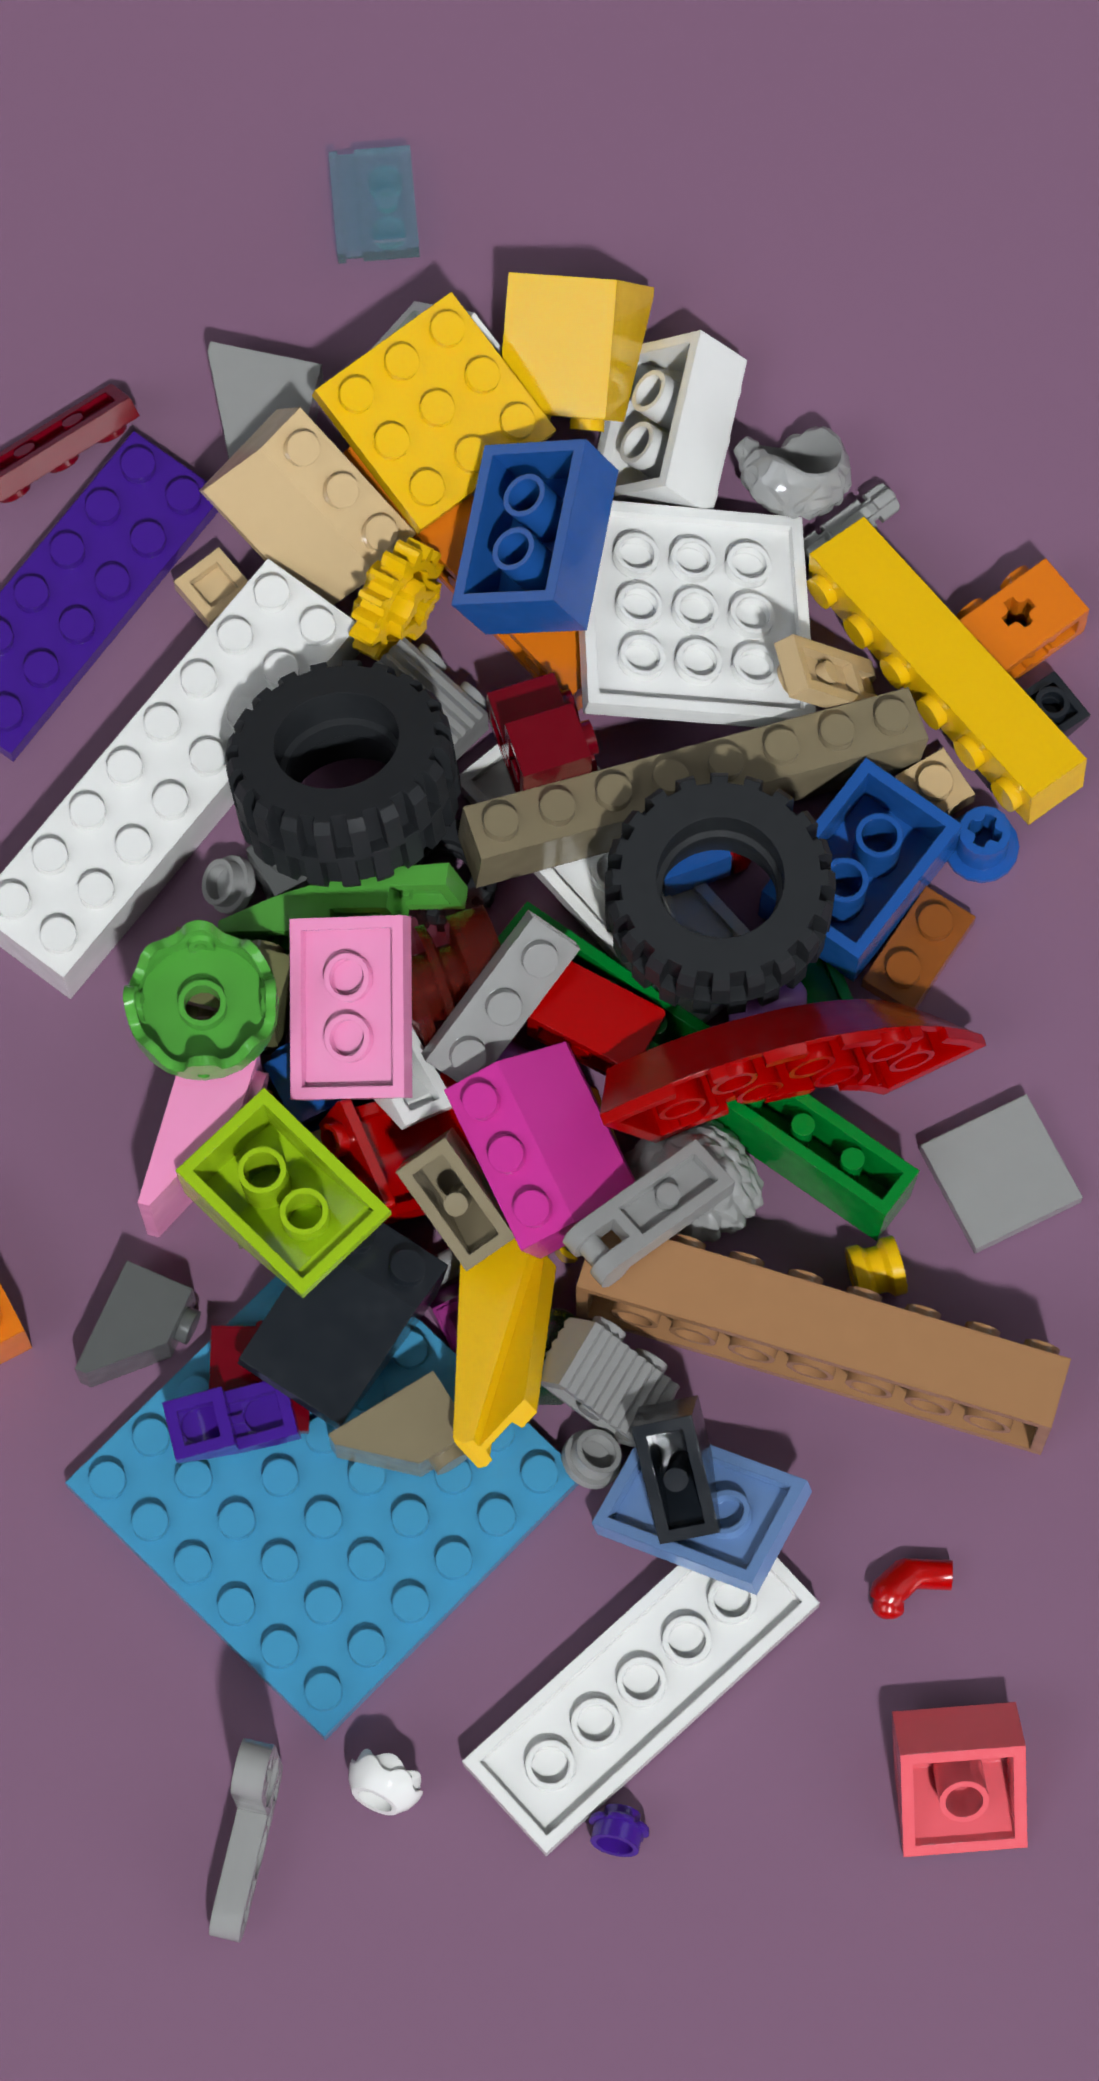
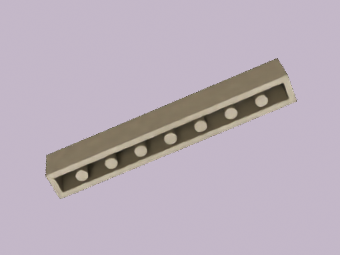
M907 687L464 806L458 838L474 884L478 888L609 852L613 839L621 838L622 823L631 811L634 810L642 813L645 810V798L659 788L664 790L667 796L674 794L675 782L679 779L693 775L696 785L710 783V773H728V783L743 785L745 777L750 776L763 780L762 792L773 796L776 790L781 789L792 796L795 802L842 789L865 758L890 775L901 773L920 762L929 738L910 689Z

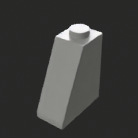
M210 341L208 357L228 459L277 409L301 407L313 422L316 423L320 406L312 397L315 389L324 384L322 364Z

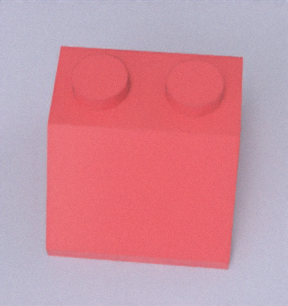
M1016 1702L892 1711L893 1758L903 1857L1028 1848L1026 1744Z

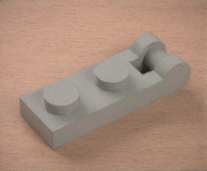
M694 1139L575 1224L564 1236L563 1244L575 1257L583 1256L592 1266L590 1274L603 1288L609 1287L618 1281L629 1267L731 1195L734 1191L735 1181L698 1140ZM612 1230L622 1242L610 1250L601 1240V1237Z

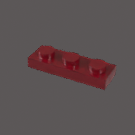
M111 383L0 451V502L9 503L19 499L29 491L30 484L49 472L57 473L69 468L78 460V454L97 442L106 443L122 435L127 429L126 424L139 417L130 397Z

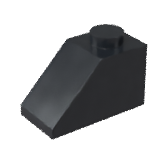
M698 1395L638 1407L631 1429L659 1543L665 1544L720 1533L721 1525L713 1457Z

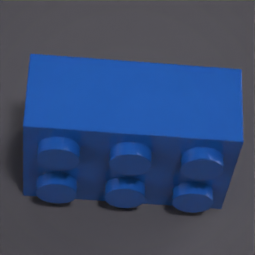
M587 439L485 445L451 605L485 635L587 630L619 470Z
M867 758L864 759L816 821L818 824L817 838L827 840L832 853L831 871L835 872L836 891L830 930L826 934L824 949L819 958L833 966L853 982L904 918L924 888L931 883L955 852L962 824ZM771 879L761 891L758 915L764 920L771 916L776 903V889Z

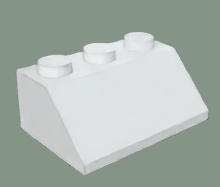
M702 330L642 344L624 422L605 421L604 432L600 434L597 450L619 470L613 501L714 509L726 452L730 443V434L737 403L741 394V386L747 364L745 358Z

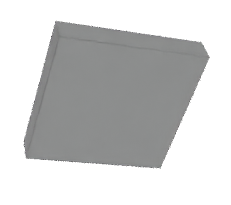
M1027 1094L920 1145L919 1151L974 1254L1057 1215L1082 1201L1083 1197Z

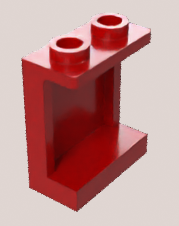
M443 1072L440 1074L446 1088L457 1083ZM351 1099L337 1101L318 1124L321 1130L322 1144L391 1210L392 1215L383 1222L386 1225L425 1215L396 1174V1170L404 1160L452 1127L477 1160L453 1108L401 1130L376 1102L354 1107Z

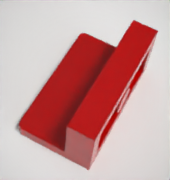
M571 961L527 1019V1035L547 1046L562 1042L569 1043L579 1063L606 1076L608 1068L647 1051L665 1020V1010Z

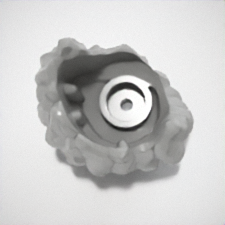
M711 1120L658 1143L641 1139L634 1149L629 1150L624 1155L636 1181L694 1139L698 1140L735 1181L734 1191L731 1195L677 1234L687 1235L702 1242L709 1241L713 1243L720 1239L722 1232L732 1234L737 1230L743 1229L746 1226V1218L753 1217L756 1212L755 1209L763 1206L762 1188L764 1181L759 1177L753 1159L745 1153V1147L738 1141L737 1135L730 1129L725 1128L722 1123Z

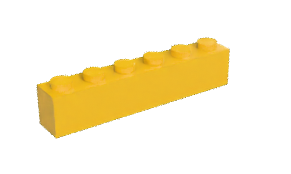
M862 517L809 553L807 587L814 600L824 609L832 608L842 619L847 635L860 649L867 647L880 661V668L892 686L896 689L909 687L923 720L934 730L941 728L953 742L954 750L961 762L971 771L978 769L991 783L993 795L1008 812L1015 810L1029 825L1083 787L1087 758L865 517Z

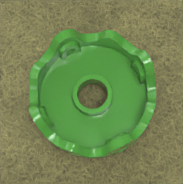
M204 920L187 922L176 933L146 946L140 955L130 982L123 989L124 1008L137 1046L159 1068L184 1079L206 1081L224 1078L244 1069L259 1057L270 1042L277 1025L279 1000L276 981L261 951L252 941L228 935L219 930L213 923ZM209 993L217 997L220 1001L218 1012L207 1020H197L190 1017L186 1012V1005L194 995Z

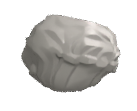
M814 426L808 428L802 434H792L786 438L780 448L759 445L758 441L746 436L733 450L739 462L738 467L741 471L740 479L742 485L758 504H761L763 508H767L768 512L775 515L788 516L792 519L801 516L810 521L817 516L829 513L834 506H839L843 501L844 494L848 492L852 485L849 456L841 438L830 428L824 426Z

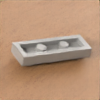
M528 910L421 1052L424 1060L456 1082L496 1062L578 953L580 948L577 943Z

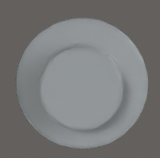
M229 855L223 859L220 858L212 861L206 868L202 879V892L205 900L213 905L217 911L230 915L242 911L248 905L256 888L252 865L244 857Z
M600 1429L581 1430L573 1434L564 1444L561 1458L566 1473L574 1482L585 1488L601 1489L611 1484L618 1476L621 1469L622 1454L618 1442L612 1435Z

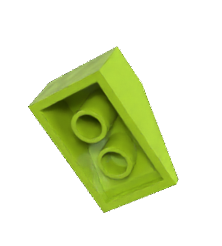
M265 1088L256 1094L175 1170L184 1193L229 1237L302 1298L313 1290L392 1215L391 1210Z

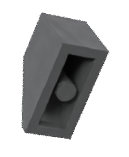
M126 1261L75 1367L80 1383L89 1387L97 1386L171 1358L179 1342L187 1345L197 1328L201 1316V1311L195 1309L197 1301L193 1289Z

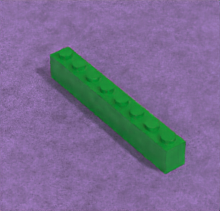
M528 901L492 944L490 960L525 913L530 910L577 943L580 950L572 959V962L665 1010V1020L647 1051L675 1039L710 1028L709 1025L680 1005L673 1006L660 1000L659 991L651 985L644 989L632 977V972ZM809 1094L765 1103L764 1099L748 1104H740L737 1100L727 1102L728 1115L713 1119L722 1123L725 1128L733 1131L737 1135L738 1141L745 1147L746 1152L876 1242L910 1198L920 1171Z

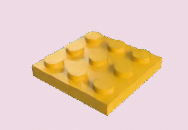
M452 292L315 389L312 397L417 535L475 493L485 445L543 442L556 432V428Z

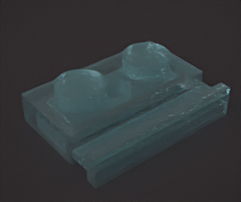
M410 145L354 150V154L337 155V151L329 152L338 264L347 263L346 259L363 258V261L366 262L420 257Z

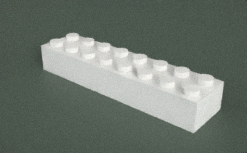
M267 559L0 874V947L71 999L234 804L226 772L228 762L225 753L228 739L235 733L233 726L245 708L253 710V699L266 687L271 691L278 687L279 679L295 671L298 676L310 672V665L326 662L328 667L342 666V660H354L360 652L352 647L355 639L349 636V631L356 621L270 559Z

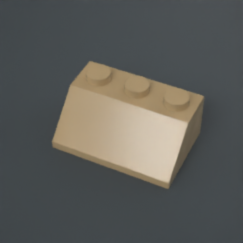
M301 407L277 409L199 490L264 561L270 559L332 605L365 584L368 569L377 560L381 561L382 554L386 550L393 553L396 541L400 539L406 542L408 537H413L416 534Z

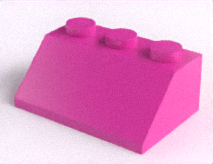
M567 1042L496 1061L444 1090L518 1246L525 1253L541 1259L564 1247L563 1238L575 1224L636 1181L611 1129L603 1125L600 1117L601 1109Z

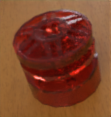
M483 904L444 917L447 944L436 947L430 933L423 924L413 927L418 954L412 956V1027L424 1048L436 1034L434 1022L440 1020L442 1023L445 1022L501 947L493 924Z

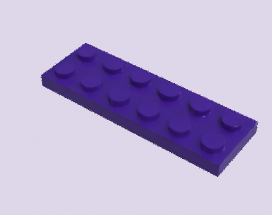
M135 431L132 432L0 592V753L13 762L218 513L217 509L199 491L207 483L206 480Z

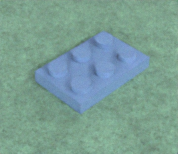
M710 1445L720 1516V1533L660 1544L637 1449L634 1447L592 1521L597 1534L757 1595L812 1493L808 1481Z

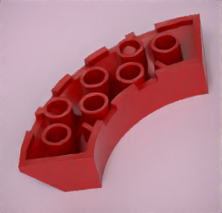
M850 999L786 1007L729 1021L686 1035L608 1068L600 1117L603 1125L658 1143L692 1127L728 1115L727 1102L737 1100L740 1104H748L764 1099L765 1103L810 1094L815 1090V1087L824 1088L838 1085L839 1091H865L885 1095L987 1045L982 1034L897 1002Z

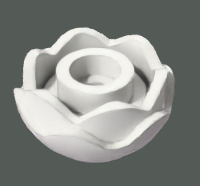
M364 1749L356 1761L352 1759L350 1762L348 1781L352 1795L362 1805L384 1815L399 1814L414 1806L423 1794V1791L419 1790L421 1774L415 1770H406L401 1760L394 1754L383 1753L374 1756L371 1750Z

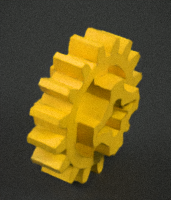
M408 537L406 542L400 539L396 541L393 553L386 550L382 554L381 561L377 560L366 572L365 584L360 589L358 598L353 603L351 618L357 620V622L349 631V636L355 639L352 644L354 649L376 661H380L382 656L388 653L391 647L396 645L400 639L403 640L405 637L409 642L412 639L416 641L427 629L428 617L435 607L434 604L440 599L442 584L436 581L444 570V565L438 563L441 557L440 552L412 537Z

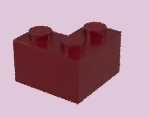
M554 672L487 693L488 718L515 793L598 771L594 755L599 754V747L589 719L580 722L578 709L571 690L560 691Z

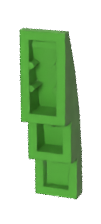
M450 863L413 865L408 869L406 866H400L394 869L395 874L393 877L377 882L376 877L361 880V886L343 887L342 882L330 881L329 887L309 885L271 897L219 920L217 928L239 939H248L250 941L265 940L283 947L286 950V954L290 955L289 919L350 917L354 915L409 916V910L465 909L468 886Z

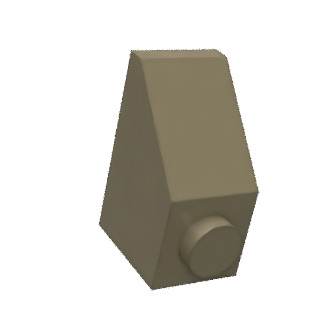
M453 1127L404 1160L396 1170V1174L466 1271L515 1238L481 1166Z
M434 1370L328 1434L331 1449L337 1458L419 1477L424 1476L433 1469L437 1475L444 1474L468 1458L454 1442V1402Z

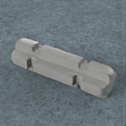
M883 483L877 484L862 496L865 500L864 502L860 503L858 500H855L820 526L822 531L820 534L813 531L804 538L805 564L809 566V553L862 517H865L874 528H877L876 520L879 519L883 523L896 514L900 509V504L895 493Z

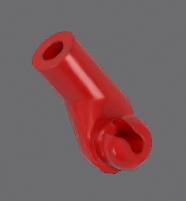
M902 1558L896 1560L872 1583L869 1594L873 1598L871 1608L874 1614L882 1619H896L904 1613V1601L917 1589L951 1591L953 1560Z

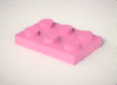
M380 915L289 919L290 1100L412 1098L411 916Z

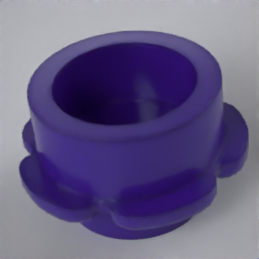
M608 1804L605 1806L604 1812H595L589 1818V1823L593 1825L590 1839L591 1844L601 1852L613 1856L633 1857L637 1855L641 1842H643L644 1838L649 1837L650 1831L649 1827L640 1821L641 1814L636 1809L623 1804Z

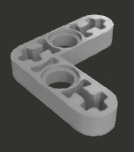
M243 1738L231 1782V1795L237 1807V1812L213 1905L209 1936L235 1942H241L282 1778L283 1765L274 1744Z

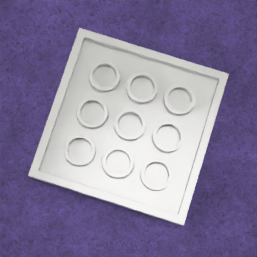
M613 501L588 627L585 631H579L583 714L762 727L816 712V705L790 698L782 687L777 675V667L780 663L774 643L792 634L811 640L802 517L792 519L782 515Z

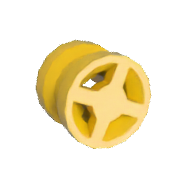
M892 1235L880 1238L876 1246L862 1248L856 1244L845 1247L846 1265L852 1286L866 1288L879 1295L887 1292L895 1297L907 1294L908 1285L903 1261Z

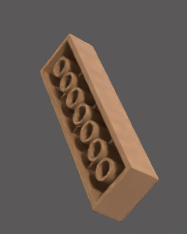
M612 1230L601 1237V1240L610 1250L622 1242ZM675 1234L670 1240L668 1239L629 1267L618 1281L606 1288H603L590 1274L592 1266L586 1259L584 1260L576 1285V1317L592 1321L594 1316H600L613 1322L626 1332L1041 1455L1052 1428L1071 1358L1059 1355L1060 1349L1041 1340L1025 1339L1024 1343L1020 1344L1000 1338L1001 1332L998 1329L984 1323L967 1321L963 1327L940 1320L941 1314L938 1311L923 1305L907 1304L905 1309L882 1303L881 1295L866 1288L849 1286L845 1292L822 1285L824 1280L820 1276L805 1270L789 1269L788 1273L784 1274L764 1268L765 1262L751 1254L732 1251L729 1257L706 1251L705 1243L687 1235Z

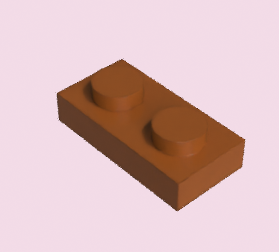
M926 886L862 979L861 987L882 1000L901 1003L917 1009L973 927L976 916Z

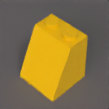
M509 272L502 359L549 421H551V416L570 418V429L604 432L605 421L624 422L651 311L654 287L614 279Z

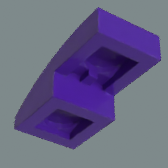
M265 1381L229 1391H224L220 1386L162 1402L177 1463L234 1455L302 1439L292 1399Z

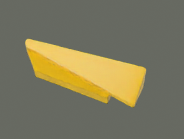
M515 1238L468 1271L460 1263L453 1439L455 1444L477 1468L486 1467L492 1461L490 1456L492 1443L512 1422L523 1428L537 1413L556 1265L548 1256L540 1259L521 1251Z

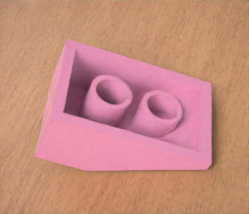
M260 1055L244 1069L224 1078L203 1081L175 1077L137 1202L147 1235L160 1237L193 1202L184 1193L175 1170L263 1088L267 1090L269 1073L263 1072Z

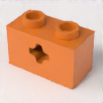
M1045 558L1031 569L1027 565L1015 569L1002 581L999 592L985 602L982 598L974 599L956 615L962 624L1016 681L1084 632L1090 609ZM1006 619H1009L1012 624L1008 626ZM1024 620L1026 622V627H1023V625L1020 624V622Z

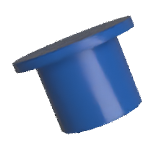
M979 806L956 818L962 824L957 848L947 861L952 870L965 880L977 883L996 881L1008 874L1017 861L1020 846L1017 832L1005 814L994 807Z

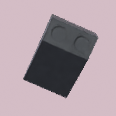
M382 1223L304 1298L286 1285L239 1357L237 1364L337 1429L346 1422L437 1297L448 1264L385 1223Z

